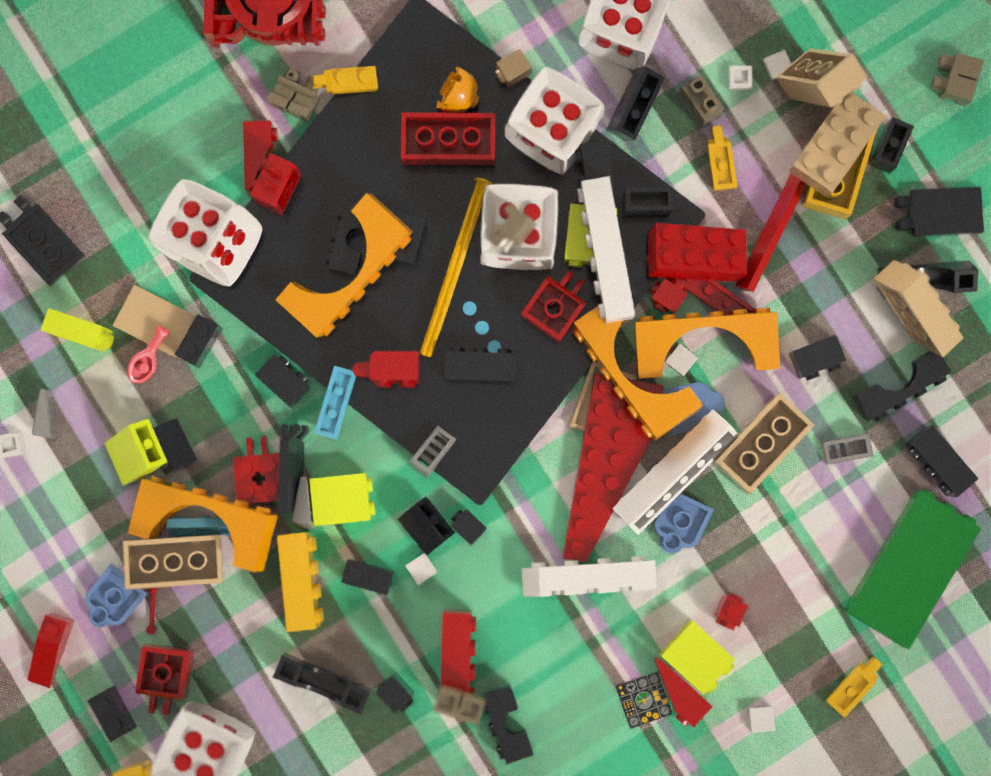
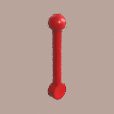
M157 587L148 588L150 593L149 626L146 628L148 634H154L157 630L154 625L155 593L158 590Z

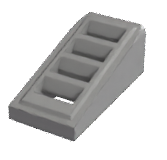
M41 389L39 390L32 435L55 439L52 392Z
M437 425L411 458L408 465L427 479L454 444L456 438ZM436 435L440 437L442 440H444L447 444L444 446L439 441H437L435 439ZM430 443L440 449L441 452L438 453L429 446ZM424 451L429 453L435 459L432 461L430 458L423 454ZM421 459L429 467L426 468L424 465L418 462V460Z
M869 433L822 442L826 465L874 456ZM863 439L865 448L864 453H861L858 440ZM851 441L854 442L856 454L851 455L849 442ZM839 443H844L846 456L842 457ZM835 444L837 458H832L830 445Z
M301 477L291 521L298 528L315 530L310 481L306 477Z

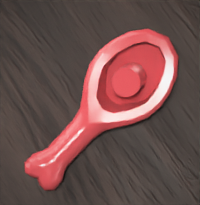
M157 326L155 336L148 347L132 357L127 369L128 378L132 383H143L154 374L157 365L156 351L162 340L170 333L169 329Z

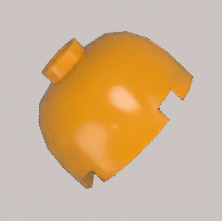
M456 67L457 73H450L440 91V95H443L442 101L437 100L436 108L446 113H465L470 107L473 109L479 100V96L476 95L478 91L477 81L473 75L460 67Z

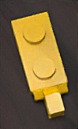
M375 66L324 70L323 75H314L312 79L313 89L326 88V92H331V94L378 90Z
M722 125L712 126V139L707 140V151L713 191L735 189L738 185L731 141H729L728 137H723Z
M872 657L866 664L861 662L858 666L856 665L825 701L845 718L875 685V680L878 678L875 673L883 664L875 657Z

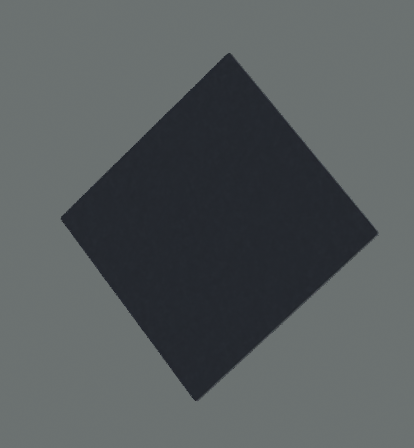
M409 0L356 66H375L378 90L334 94L283 158L295 164L302 175L282 216L256 204L253 199L245 206V209L260 222L262 233L254 252L237 280L231 286H224L195 272L191 274L189 280L326 388H328L334 366L353 371L352 369L356 362H370V355L375 351H418L420 355V384H415V388H401L399 384H391V388H378L370 381V378L356 376L348 405L413 455L437 425L456 438L454 444L433 471L477 505H482L593 362L586 352L588 347L584 342L580 343L572 332L575 330L573 328L574 322L558 344L521 318L522 311L547 276L560 283L569 270L573 272V277L564 287L572 292L578 280L583 279L586 281L576 295L585 301L586 305L575 321L596 308L598 304H602L600 295H596L594 281H597L596 271L592 272L590 265L582 264V268L568 266L569 263L564 262L570 204L584 205L583 202L579 203L577 189L580 188L579 173H583L581 163L577 164V160H575L564 175L556 173L520 151L504 135L505 125L508 123L514 108L532 83V80L526 77L509 88L505 82L501 84L495 75V71L497 70L496 62L503 58L428 1ZM460 67L473 75L477 81L478 91L476 95L479 96V100L473 109L470 107L465 113H495V165H402L401 112L446 113L436 108L437 100L442 101L443 95H440V91L450 73H457L455 68ZM595 129L587 143L609 139ZM609 140L615 187L611 188L615 208H617L618 226L633 307L635 308L658 278L649 276L648 264L644 262L648 255V231L655 223L698 226L704 219L705 212L673 188V211L671 215L624 216L623 192L626 187L671 186ZM475 177L488 180L493 183L492 185H531L557 190V230L552 269L519 270L482 265L480 262L482 254V205L432 357L421 355L420 350L476 185ZM366 193L374 195L396 216H398L399 212L426 219L427 226L416 267L392 262L387 267L384 265L379 271L381 273L380 277L373 284L368 283L364 288L366 292L357 302L354 300L349 305L351 309L343 319L338 318L334 323L335 329L327 337L325 335L318 338L315 337L276 301V298L290 282H298L311 291L326 294L337 292L353 282L355 277L331 272L328 269V264H326L328 251L333 250L335 243L332 242L333 231L335 228L338 229L340 220L337 219L339 208L345 205L346 200L358 203ZM355 232L348 239V247L361 252L363 255L359 273L364 265L367 253L365 232ZM466 302L475 303L477 309L473 315H466L463 312V305ZM558 306L547 307L549 309L548 313L551 315L559 313L557 311ZM479 321H485L489 325V330L484 335L478 334L475 330V325ZM495 340L500 343L501 349H511V353H516L515 384L444 380L445 351H451V347H463L465 352H474V348L488 349V344ZM436 435L435 439L445 446L447 443ZM430 443L429 446L438 453L441 452L440 449ZM424 451L423 454L430 458L432 461L435 459L429 453Z

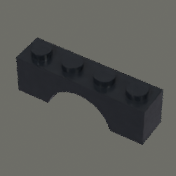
M970 260L910 265L914 270H922L929 277L928 283L934 289L946 290L952 293L976 292L978 289V268ZM886 267L877 268V275ZM877 286V291L880 293L883 299H886L881 290L879 289V287Z
M929 351L911 362L912 375L910 381L899 391H890L878 384H874L854 395L852 398L865 420L874 419L877 422L886 417V411L892 407L897 410L906 405V399L912 395L914 398H917L927 392L926 387L934 384V386H938L947 380L946 375L950 374L951 370L944 358Z
M284 653L281 656L272 677L291 686L304 688L325 696L339 706L358 714L363 712L372 690L369 687L288 653Z

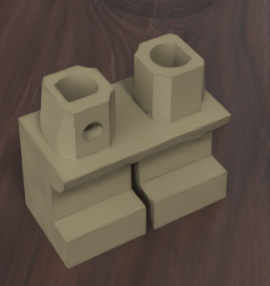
M956 53L954 56L941 55L936 68L947 73L945 78L935 75L930 89L940 93L939 98H948L956 101L958 105L966 107L973 99L984 60Z
M289 67L283 77L279 75L275 88L272 92L270 91L266 100L270 106L309 123L319 100L317 94L319 88L313 89V77L309 76L304 86L297 84L301 73Z
M702 74L680 88L679 95L687 107L691 109V113L701 128L722 115L721 111L724 107Z
M509 203L504 210L509 214V217L503 225L500 223L493 225L497 231L489 240L505 254L508 253L514 244L520 247L537 226L530 217L512 203Z
M442 684L433 711L453 718L457 714V719L478 725L485 704V698Z

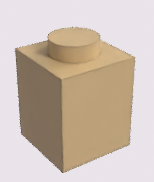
M521 49L496 62L497 70L495 75L501 84L505 82L508 88L532 74V67Z

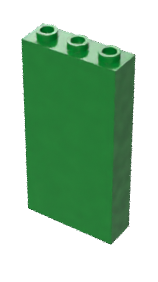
M925 489L923 491H914L843 609L846 613L908 650L911 648L981 530V527L976 525L977 521L966 514L961 516L955 512L957 508L947 502L940 503L935 500V494Z

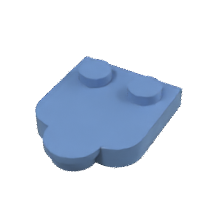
M701 382L663 389L662 394H670L690 386L703 404L699 411L671 429V435L690 432L712 410L720 413L725 405L723 396L718 392L710 391L709 387Z
M680 493L657 516L654 523L656 533L661 536L660 545L662 549L668 553H676L682 547L692 548L696 546L714 509Z
M112 563L86 594V604L90 608L89 620L96 627H104L108 624L113 626L121 625L128 620L149 592L144 588L125 590V574Z

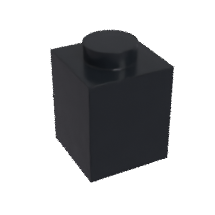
M460 509L451 518L454 522L451 527L470 545L487 529L468 509L464 512Z

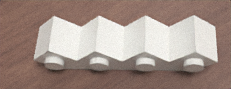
M645 556L631 557V561L612 562V558H601L595 564H579L578 560L564 561L562 566H545V562L531 563L529 568H522L523 597L657 589L655 560H645Z

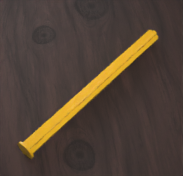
M475 177L474 179L476 185L420 350V354L426 357H432L484 202L485 186L493 184L482 178Z

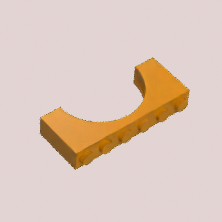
M366 193L351 211L360 221L367 242L364 265L353 282L347 287L330 294L317 293L303 287L298 282H290L276 298L279 304L317 338L324 335L327 337L335 329L334 323L338 318L343 319L351 310L349 305L354 300L357 302L366 292L364 288L368 283L373 284L380 277L381 273L379 271L384 265L386 267L389 266L396 258L394 253L399 248L403 249L412 239L410 235L413 231L372 194Z
M597 306L574 322L573 328L575 330L572 332L580 343L584 342L588 347L586 352L593 362L598 361L602 367L600 372L607 381L611 379L616 386L613 388L616 395L621 400L624 398L629 404L627 409L634 419L639 418L643 424L641 429L648 438L652 436L654 441H656L699 411L703 404L690 386L675 393L653 394L631 384L621 373L614 355L616 334L626 320L605 324V319L600 318Z
M756 308V313H747V309L733 310V314L724 315L723 311H711L709 316L700 317V312L686 313V318H677L676 314L662 315L663 319L653 320V316H640L639 321H634L638 378L662 377L664 360L670 347L685 333L701 327L723 328L739 337L749 350L753 369H780L777 312H771L770 308Z
M152 475L151 479H141L128 534L147 540L159 539L167 519H170L174 514L186 507L193 505L203 506L216 513L230 531L234 546L232 566L252 572L264 571L278 515L270 513L271 509L256 506V509L250 508L248 502L235 500V503L227 501V496L221 494H214V496L206 495L207 490L193 487V490L186 489V484L172 481V484L165 483L166 479Z

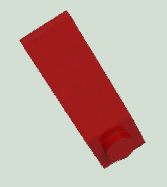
M271 120L243 121L244 188L248 195L251 193L249 188L252 181L258 179L261 173L259 170L261 162L265 157L268 158L270 153H273L275 149L274 141H278V128L274 127Z
M54 613L44 616L36 639L27 681L51 688L74 620Z
M656 656L654 662L672 707L678 713L675 718L685 727L690 724L694 728L713 706Z

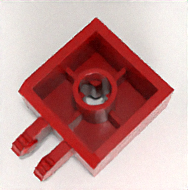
M270 153L268 158L265 157L261 162L259 168L261 173L258 179L252 181L249 191L256 204L282 216L302 174L295 164Z
M570 270L560 283L547 276L520 316L558 344L586 305L585 301L576 296L586 281L583 279L578 280L572 292L564 287L573 277V272ZM548 306H558V314L554 313L553 315H551L550 313H548Z
M375 351L370 355V362H356L352 370L357 377L370 378V381L378 388H391V384H399L401 388H415V384H420V355L418 351Z
M261 436L260 446L262 455H254V441L252 437H248L246 439L247 456L233 457L236 500L245 501L249 504L278 501L279 453L269 454L267 436ZM258 473L265 476V481H262V485L256 482Z
M154 644L142 646L135 693L150 695L149 713L154 714L157 709L158 697H165L162 711L163 715L169 716L171 711L172 699L184 700L187 698L194 650ZM164 667L169 670V675L164 677V673H161V669Z

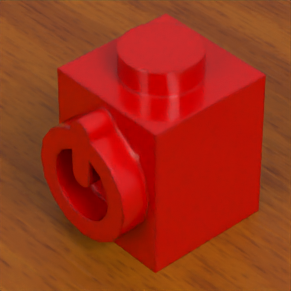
M666 278L662 283L656 282L650 291L653 295L650 301L653 302L652 306L659 312L664 313L666 311L669 314H675L688 293L685 292L686 287L673 278Z
M731 593L730 597L722 595L714 614L717 617L715 623L734 631L736 626L740 627L749 605L743 603L744 598Z

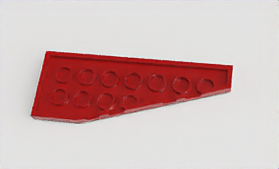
M594 373L562 554L564 559L587 562L614 511L612 508L620 500L652 440V436L648 438L642 431L641 426L643 424L639 418L634 419L627 409L629 404L624 398L621 400L613 390L616 386L611 379L607 381L602 374ZM627 379L631 384L643 391L653 394L663 393V385Z

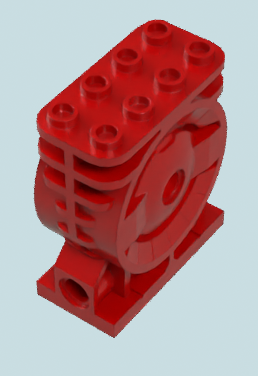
M204 0L203 34L211 47H221V44H238L245 36L255 42L271 46L293 45V43H301L302 46H307V43H314L315 46H320L321 41L325 42V27H323L322 19H326V5H324L323 0H297L293 8L295 0H245L248 8L257 15V26L253 25V15L246 11L240 0ZM225 4L231 15H222V7ZM283 16L282 25L279 26V17Z

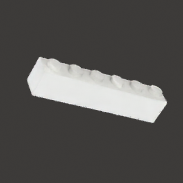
M610 177L581 181L580 188L577 189L579 203L583 202L585 211L581 212L583 226L587 225L589 231L585 238L587 248H592L593 257L590 258L591 271H596L597 281H594L596 295L601 297L602 304H598L600 318L605 319V324L633 319L635 312Z
M712 410L658 464L653 466L651 471L641 481L637 482L634 488L625 497L621 498L612 509L639 535L739 436L738 433L716 411Z

